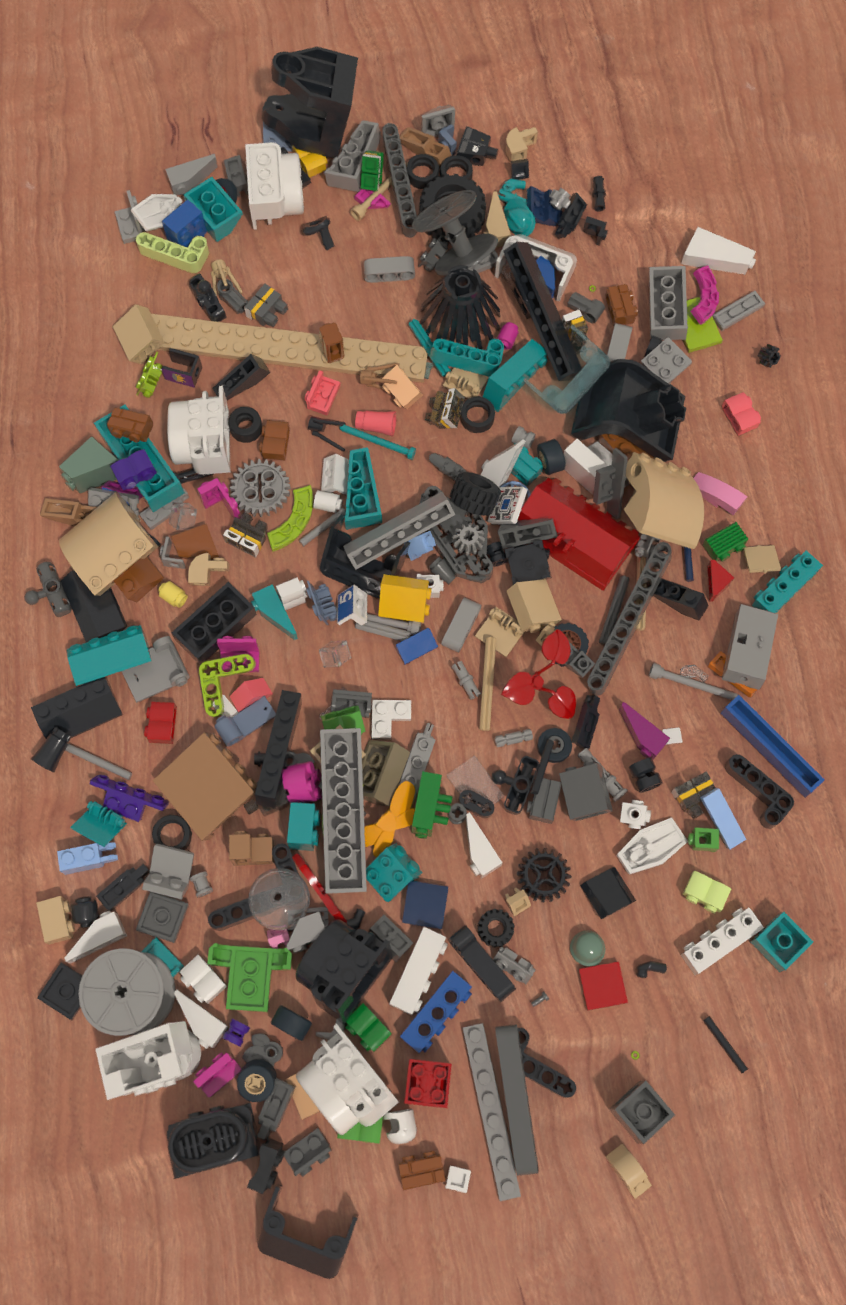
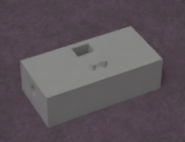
M743 604L740 605L734 618L722 680L760 690L766 680L778 614Z

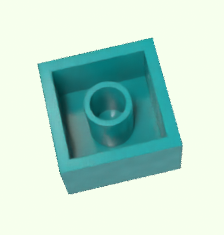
M291 802L287 844L290 850L314 851V846H318L319 834L316 826H320L321 815L319 810L316 809L315 804Z
M783 911L750 942L779 972L787 970L814 941Z

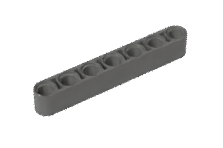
M388 123L383 126V145L402 233L404 236L411 238L417 232L412 227L407 226L412 225L417 215L398 128L395 124Z
M517 1024L496 1027V1039L517 1176L538 1174V1160Z

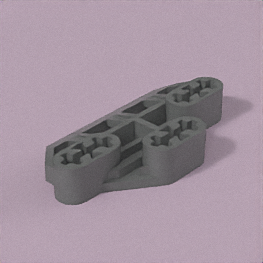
M436 486L428 487L421 495L420 503L442 491ZM446 497L455 513L454 516L439 524L447 535L440 538L442 533L437 525L425 532L431 531L435 539V547L456 577L483 583L489 580L493 573V564L486 555L487 523L481 515L472 514L461 509L451 498ZM469 523L472 524L473 528L478 525V531L483 530L484 532L482 537L485 538V543L482 544V549H477L476 554L469 551L468 556L466 551H463L461 553L462 556L455 559L454 557L457 554L451 545H454L455 542L453 541V535H456V528L461 529L462 524L468 527ZM468 565L476 576L466 575L465 566Z

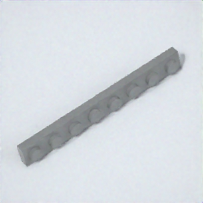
M483 1023L464 1027V1038L499 1201L521 1197Z

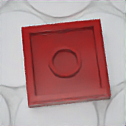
M619 962L578 969L587 1011L628 1003Z

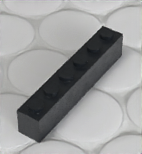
M286 690L281 692L255 792L256 805L276 808L283 782V770L287 766L302 706L301 693Z

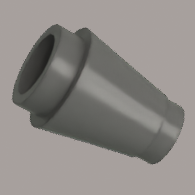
M438 557L429 566L431 572L439 575V578L448 585L456 578L445 559L442 560Z

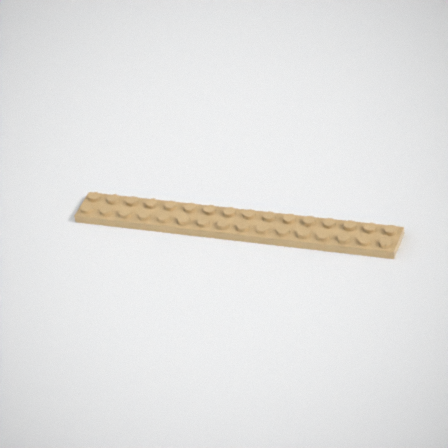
M151 314L165 341L157 350L169 351V348L195 355L244 360L250 354L262 358L264 363L357 375H360L362 370H367V367L399 363V367L411 381L424 383L428 354L423 347L342 337L344 358L333 363H327L325 354L321 349L320 334ZM393 368L374 372L377 373V377L383 378Z

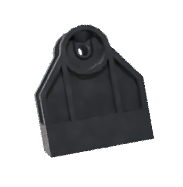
M318 46L295 52H279L274 55L271 64L272 80L291 94L282 96L272 95L267 98L261 112V119L264 124L276 130L296 149L331 158L338 157L352 106L358 57Z

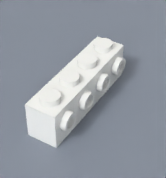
M741 907L732 913L734 918L730 921L722 920L715 925L718 928L712 933L708 930L699 936L701 941L696 944L692 941L683 948L685 952L681 954V957L694 975L704 971L764 928L750 907L745 910Z
M423 927L389 1003L391 1006L410 1015H413L414 1011L418 1013L423 1002L419 1000L422 992L427 993L431 984L428 978L431 973H436L439 962L436 960L439 954L443 955L448 943L445 942V936Z

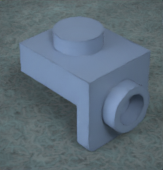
M452 124L443 127L439 131L438 143L448 146L451 156L456 154L457 144L452 138L454 136V126Z

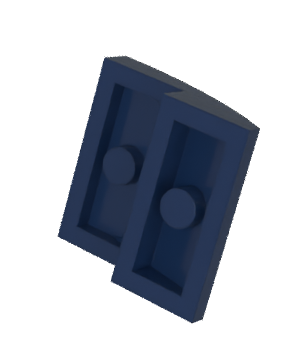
M530 186L527 189V206L533 213L535 222L549 226H559L558 222L562 216V208L558 210L550 204L551 198L549 195L552 190L548 189L546 192Z
M415 880L411 881L407 888L402 923L442 929L449 886Z

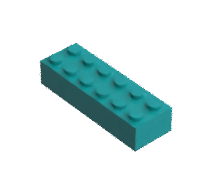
M126 405L120 407L121 409L129 410ZM112 412L94 422L99 435L118 461L128 458L139 450L145 449L157 474L148 481H140L135 487L152 512L157 511L185 494L180 481L149 437L147 442H133L127 437H114L107 427Z

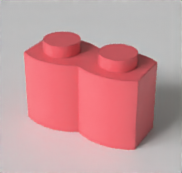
M742 392L724 400L722 409L738 436L758 428L761 423V416L752 407V400L749 396Z

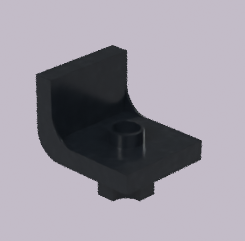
M629 359L613 360L585 371L571 435L582 441L601 434H614L626 438L654 458L657 457L663 462L673 460L680 422L684 421L687 409L684 407L685 395L636 361Z

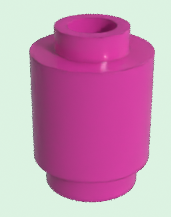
M507 322L502 326L496 338L503 342L504 350L511 349L518 336L519 328L511 322Z

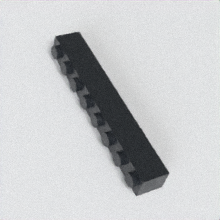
M515 242L503 251L558 381L572 380L584 371L529 243Z

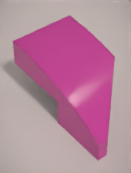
M361 189L354 199L362 204L374 191ZM380 193L367 209L388 208L391 203Z

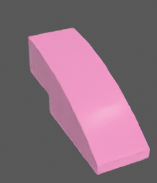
M698 472L694 477L701 491L702 498L716 508L721 506L733 516L747 498L746 495L709 475Z

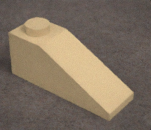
M497 191L493 192L486 230L483 232V234H493L498 238L496 248L504 246L506 240L511 237Z

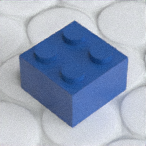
M188 199L162 220L167 240L187 248L194 237H204L207 233L202 211Z

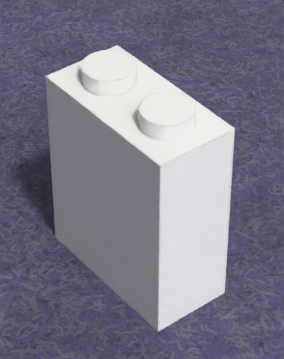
M576 439L564 450L565 471L593 495L596 470L608 465L581 441Z

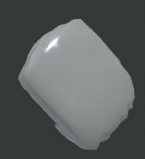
M336 1019V1024L344 1032L345 1024ZM334 1028L332 1032H316L315 1035L330 1040L338 1032Z

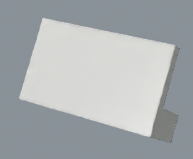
M338 454L324 458L321 491L328 493L338 491L347 495L349 459Z

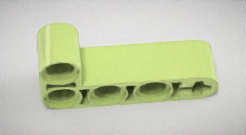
M145 232L138 234L136 237L139 252L143 256L190 273H198L209 255L207 240L203 236L194 237L188 248Z

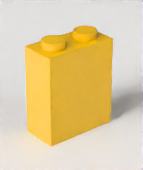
M384 574L380 589L378 617L424 623L425 616H429L430 605L427 604V599H431L432 588H428L429 580Z

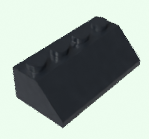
M106 677L84 683L31 707L45 739L53 732L55 727L69 733L73 738L123 715Z

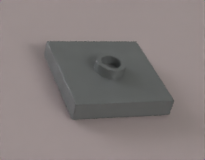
M150 892L136 931L175 943L189 904Z

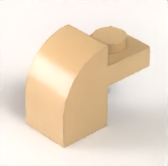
M516 127L508 133L505 153L509 162L526 159L527 146L537 142L538 132L535 127L525 129L522 132H519Z
M209 553L201 554L194 558L189 566L188 583L195 586H210V571L229 572L230 564L224 558H213V561H211Z
M623 1144L606 1156L613 1170L622 1179L635 1199L652 1186L647 1179L648 1176Z

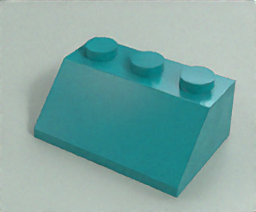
M213 177L183 194L185 201L188 199L202 211L206 231L216 242L231 234L243 215L241 209Z

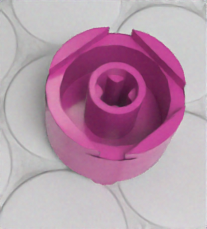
M308 761L286 766L287 769L283 770L282 779L284 790L288 789L290 795L287 796V799L290 803H307L322 799V790L319 787L322 775L319 769H315L312 762Z

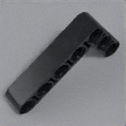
M277 844L272 851L283 885L211 912L208 916V923L214 930L223 931L297 903L304 898L305 890L296 864L292 859V853L286 844ZM280 850L287 851V856L283 859L277 857V853ZM287 868L294 870V874L289 878L283 876ZM293 887L301 889L300 894L296 897L290 895V890ZM275 894L281 895V901L278 904L271 903V897ZM256 901L262 903V908L259 911L252 910V904ZM240 908L243 910L242 916L237 919L233 918V911ZM216 916L223 917V923L219 926L213 924Z

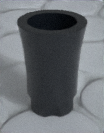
M55 727L39 750L30 759L43 768L55 773L72 736L64 730Z

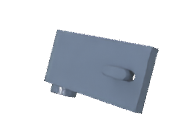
M263 696L234 717H226L224 715L218 718L214 727L225 745L229 747L273 719L276 712L267 698Z

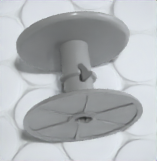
M132 949L110 950L98 956L85 970L79 986L80 1007L87 1021L97 1030L115 1036L136 1035L158 1027L167 1018L175 1000V982L168 966L155 955Z

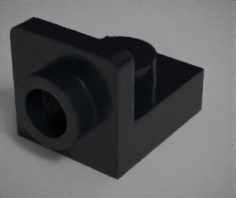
M587 216L583 232L592 236H598L596 245L600 246L601 241H605L608 230H605L607 222Z

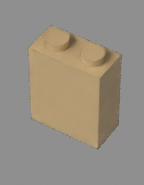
M137 304L131 307L113 326L131 362L142 364L165 343L149 309Z
M546 579L516 582L507 590L522 632L530 631L534 633L544 629L546 626L555 627L562 620Z

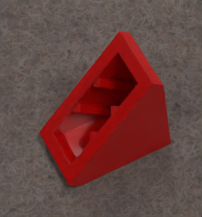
M710 560L707 566L709 602H713L732 583L735 577L717 561Z

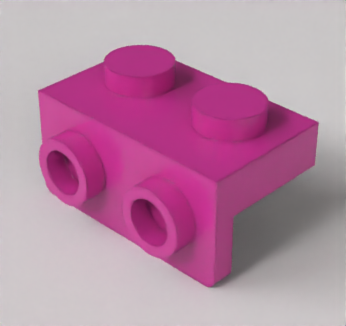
M220 1053L212 1060L213 1065L208 1069L204 1067L196 1073L195 1076L197 1078L193 1082L208 1097H212L240 1073L241 1067L230 1053Z

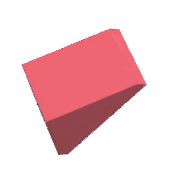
M264 678L244 681L229 697L240 713L263 696L268 698L273 693Z

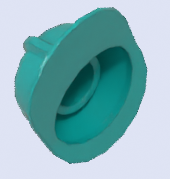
M518 198L511 199L504 208L508 227L515 235L529 236L535 229V217L524 201Z

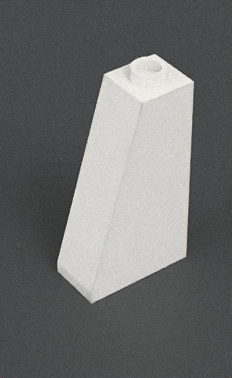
M698 227L683 256L681 264L699 268L708 265L712 270L746 274L748 268L752 269L756 259L753 257L756 251Z

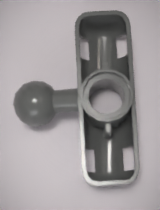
M48 561L40 563L36 571L43 590L38 592L29 590L26 592L24 600L27 604L35 605L39 599L47 597L55 616L62 617L71 613V605L55 566ZM49 566H53L55 571H51ZM52 586H57L55 591L49 592ZM62 598H65L68 604L64 605Z

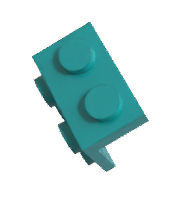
M395 843L387 847L366 868V879L386 902H390L411 881L417 879L423 872L420 870L419 865L406 854V850L401 845Z

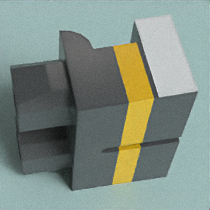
M264 284L244 308L246 317L252 320L254 318L263 327L266 324L274 327L278 322V317L274 314L276 312L282 315L288 311V304L282 300L280 293Z

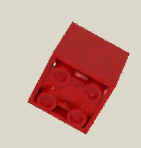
M409 1059L405 1104L447 1108L452 1064Z

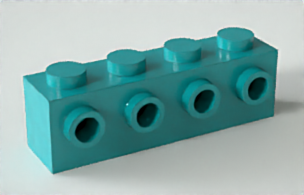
M807 550L802 555L798 553L791 560L793 564L789 567L787 565L784 566L778 573L780 576L777 579L773 577L766 584L768 588L764 592L760 590L753 597L755 601L752 606L757 609L777 613L818 573L823 565Z

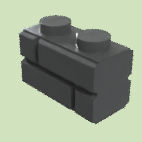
M543 778L539 793L534 794L533 801L528 802L526 812L530 813L529 819L548 824L553 823L561 782Z

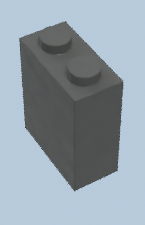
M594 761L584 763V767L566 768L565 772L559 773L570 820L579 821L613 812L603 768Z

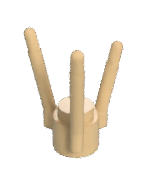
M223 260L214 261L212 263L213 271L211 275L213 291L216 296V277L222 279L224 286H227L225 278L227 274L239 293L242 294V289L232 275L230 268L226 267Z

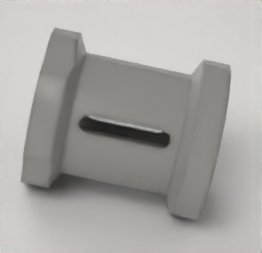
M206 871L190 877V882H193L197 891V898L213 892V888L208 883Z

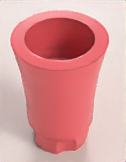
M357 411L355 427L364 429V431L382 433L393 437L396 428V411Z

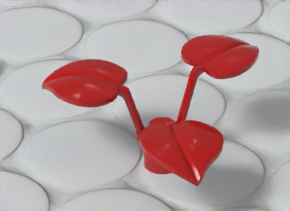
M555 629L544 639L542 653L547 660H552L550 664L539 671H535L534 675H530L527 672L516 673L506 683L501 695L516 704L527 705L533 700L535 690L545 691L552 694L548 699V706L553 714L563 719L573 718L576 709V696L573 690L567 686L558 687L556 692L544 688V680L540 676L541 673L552 667L555 662L565 664L569 659L571 649L565 634L559 629Z

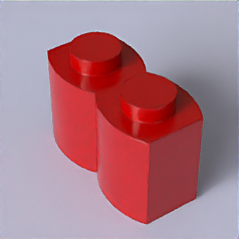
M151 702V706L147 707L146 716L149 719V724L145 726L144 736L147 737L149 743L173 744L177 714L175 703Z

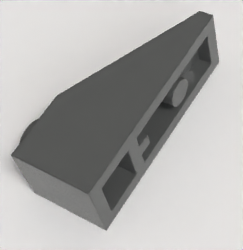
M553 518L517 520L516 524H501L498 530L503 549L558 536Z

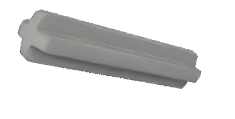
M369 620L362 626L357 622L355 624L356 629L399 641H404L411 636L409 631Z

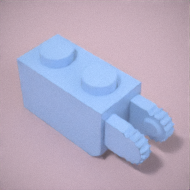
M94 843L57 851L59 870L67 875L104 866V863L117 861L118 855L112 854L103 857L102 851L116 848V843H108L105 847Z

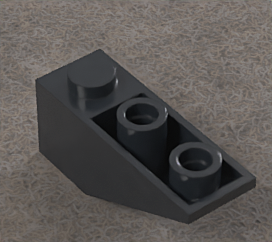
M661 579L653 597L679 613L698 621L709 607L703 593L665 579Z

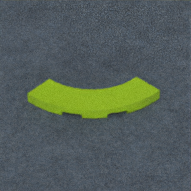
M311 485L293 490L294 506L290 518L279 528L267 533L273 552L292 543L306 528L313 510Z

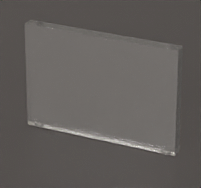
M475 755L446 775L459 794L464 790H471L491 800L493 804L505 797L498 786L493 783L492 778ZM468 795L467 797L463 796L466 804H468V802H471L473 804L476 803L471 800L470 795ZM488 804L485 806L477 805L482 808V812L489 808Z

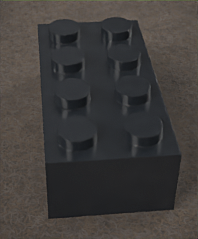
M227 582L172 632L175 641L201 665L219 650L217 639H222L224 636L233 637L257 615L256 610L237 589Z

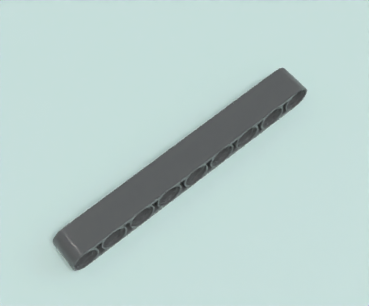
M660 542L653 549L588 678L587 683L591 694L599 696L605 692L671 561L672 550L668 543ZM666 551L667 555L661 556L658 553ZM658 567L659 571L652 572L650 569ZM649 583L651 587L643 588L642 585ZM637 599L643 601L640 605H636L633 602ZM630 615L635 617L633 621L625 620ZM620 632H625L627 634L624 638H619L617 636V634ZM610 649H617L618 652L612 655L609 653ZM603 665L610 666V669L607 671L600 670ZM594 682L602 683L599 688L592 687Z

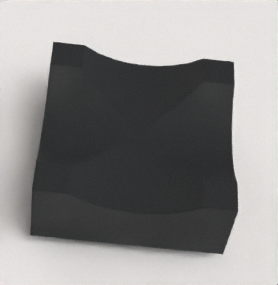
M267 1138L266 1143L261 1145L259 1168L249 1180L248 1189L264 1194L267 1188L271 1189L278 1174L275 1168H278L279 1163L281 1164L285 1151L282 1150L284 1143Z

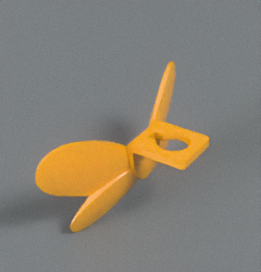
M405 781L397 787L392 797L390 808L375 824L364 826L365 847L374 845L373 855L375 857H378L387 847L391 846L396 829L411 826L413 823L415 808H410L414 799L415 788L409 781Z

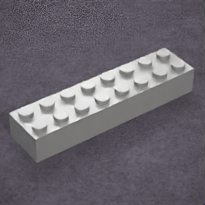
M361 728L320 730L326 893L367 892Z

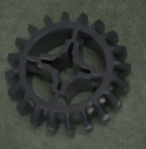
M537 848L535 849L536 856L530 851L528 852L530 859L523 857L522 861L525 864L518 865V868L523 871H518L517 876L523 878L517 882L518 884H525L521 887V890L525 891L528 889V897L532 893L535 895L533 901H537L538 896H540L541 903L545 902L546 897H548L549 902H552V895L559 899L561 897L559 892L566 893V889L563 886H570V883L565 880L571 879L570 874H565V872L570 871V867H563L567 860L560 861L559 859L562 856L560 853L557 857L553 856L555 853L553 849L550 854H547V848H543L541 854ZM538 860L550 861L545 867L534 864ZM555 866L560 873L559 883L555 881L556 878L552 875V870ZM528 868H531L532 872L536 875V881L533 885L528 878ZM550 868L547 874L548 879L546 880L545 878L538 882L541 876L540 871L543 873ZM541 884L554 887V889L549 891H542L537 888Z

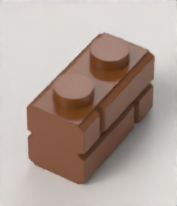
M627 284L608 287L605 298L613 326H615V323L622 325L633 324L635 317L638 316V309L636 305L633 306L632 290L628 289Z
M336 323L324 324L319 328L321 349L325 354L327 363H333L344 358L343 338Z
M114 407L107 427L116 438L127 437L133 442H147L149 432H151L153 427V421L150 415Z
M435 1151L423 1153V1158L415 1159L414 1155L403 1157L402 1162L398 1163L403 1190L445 1182L441 1155H436Z

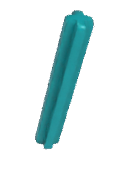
M412 319L409 322V327L430 357L433 343L419 321ZM433 362L442 377H446V374L451 372L447 365Z

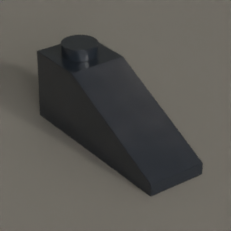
M250 354L212 389L219 396V386H223L226 400H229L258 384L271 372L262 358Z

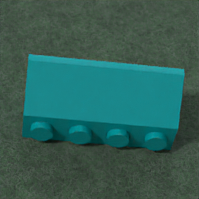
M141 625L130 626L120 632H111L105 637L93 638L87 643L75 644L67 649V658L76 686L152 661L149 644Z

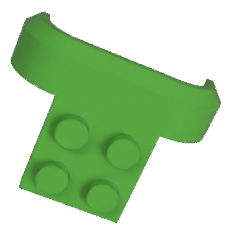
M214 943L209 948L207 964L230 967L226 1009L268 1012L272 970H291L292 953L287 948L242 947Z

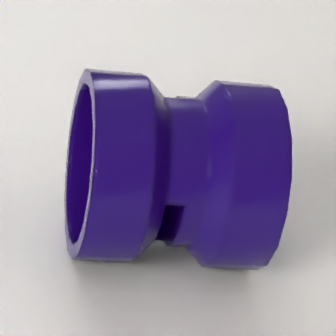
M232 1019L229 1024V1030L224 1033L222 1038L241 1047L243 1037L248 1033L250 1027ZM232 1031H234V1032H236V1033H238V1034H240V1035L237 1036V1035L233 1034Z

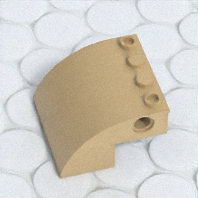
M634 452L627 463L626 477L636 490V493L626 505L624 511L639 533L695 549L703 528L704 503L699 486L691 476V471L686 467L679 468L671 462L668 464L664 463L657 457L653 459L645 453L638 454Z
M118 492L111 495L59 539V545L64 556L95 596H101L115 584L113 581L140 558L145 559L158 548L157 544L139 524L141 521Z

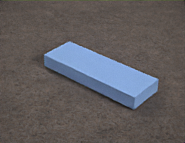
M715 788L700 797L714 825L719 829V834L727 849H732L746 840L719 788Z

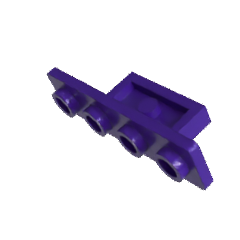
M96 775L89 783L107 791L103 808L107 807V811L111 809L114 813L137 822L142 820L145 805L161 811L169 805V801L160 795L148 794L141 788L129 787L126 783L110 780L105 775Z

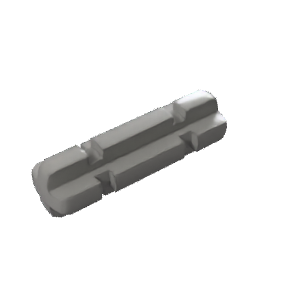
M526 729L523 732L517 731L505 734V736L499 735L495 737V744L497 747H502L505 744L511 745L520 743L523 740L529 741L533 739L531 729Z

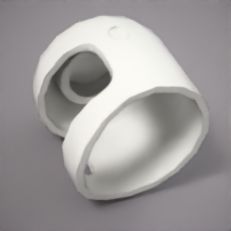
M413 1109L387 1112L383 1116L384 1120L389 1119L391 1123V1131L386 1133L390 1142L404 1144L415 1138L417 1129Z

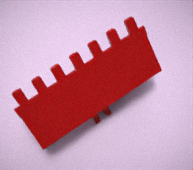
M547 478L535 487L522 507L518 520L553 518L558 536L542 540L545 549H550L549 556L604 591L641 539L638 536L639 531L636 529L630 531L625 527L626 523L622 520L616 522L612 519L613 516L609 512L604 514L599 511V505L595 503L590 505L586 502L587 498L585 496H576L573 494L574 489L569 486L567 488L562 487L559 479L555 478L552 480Z

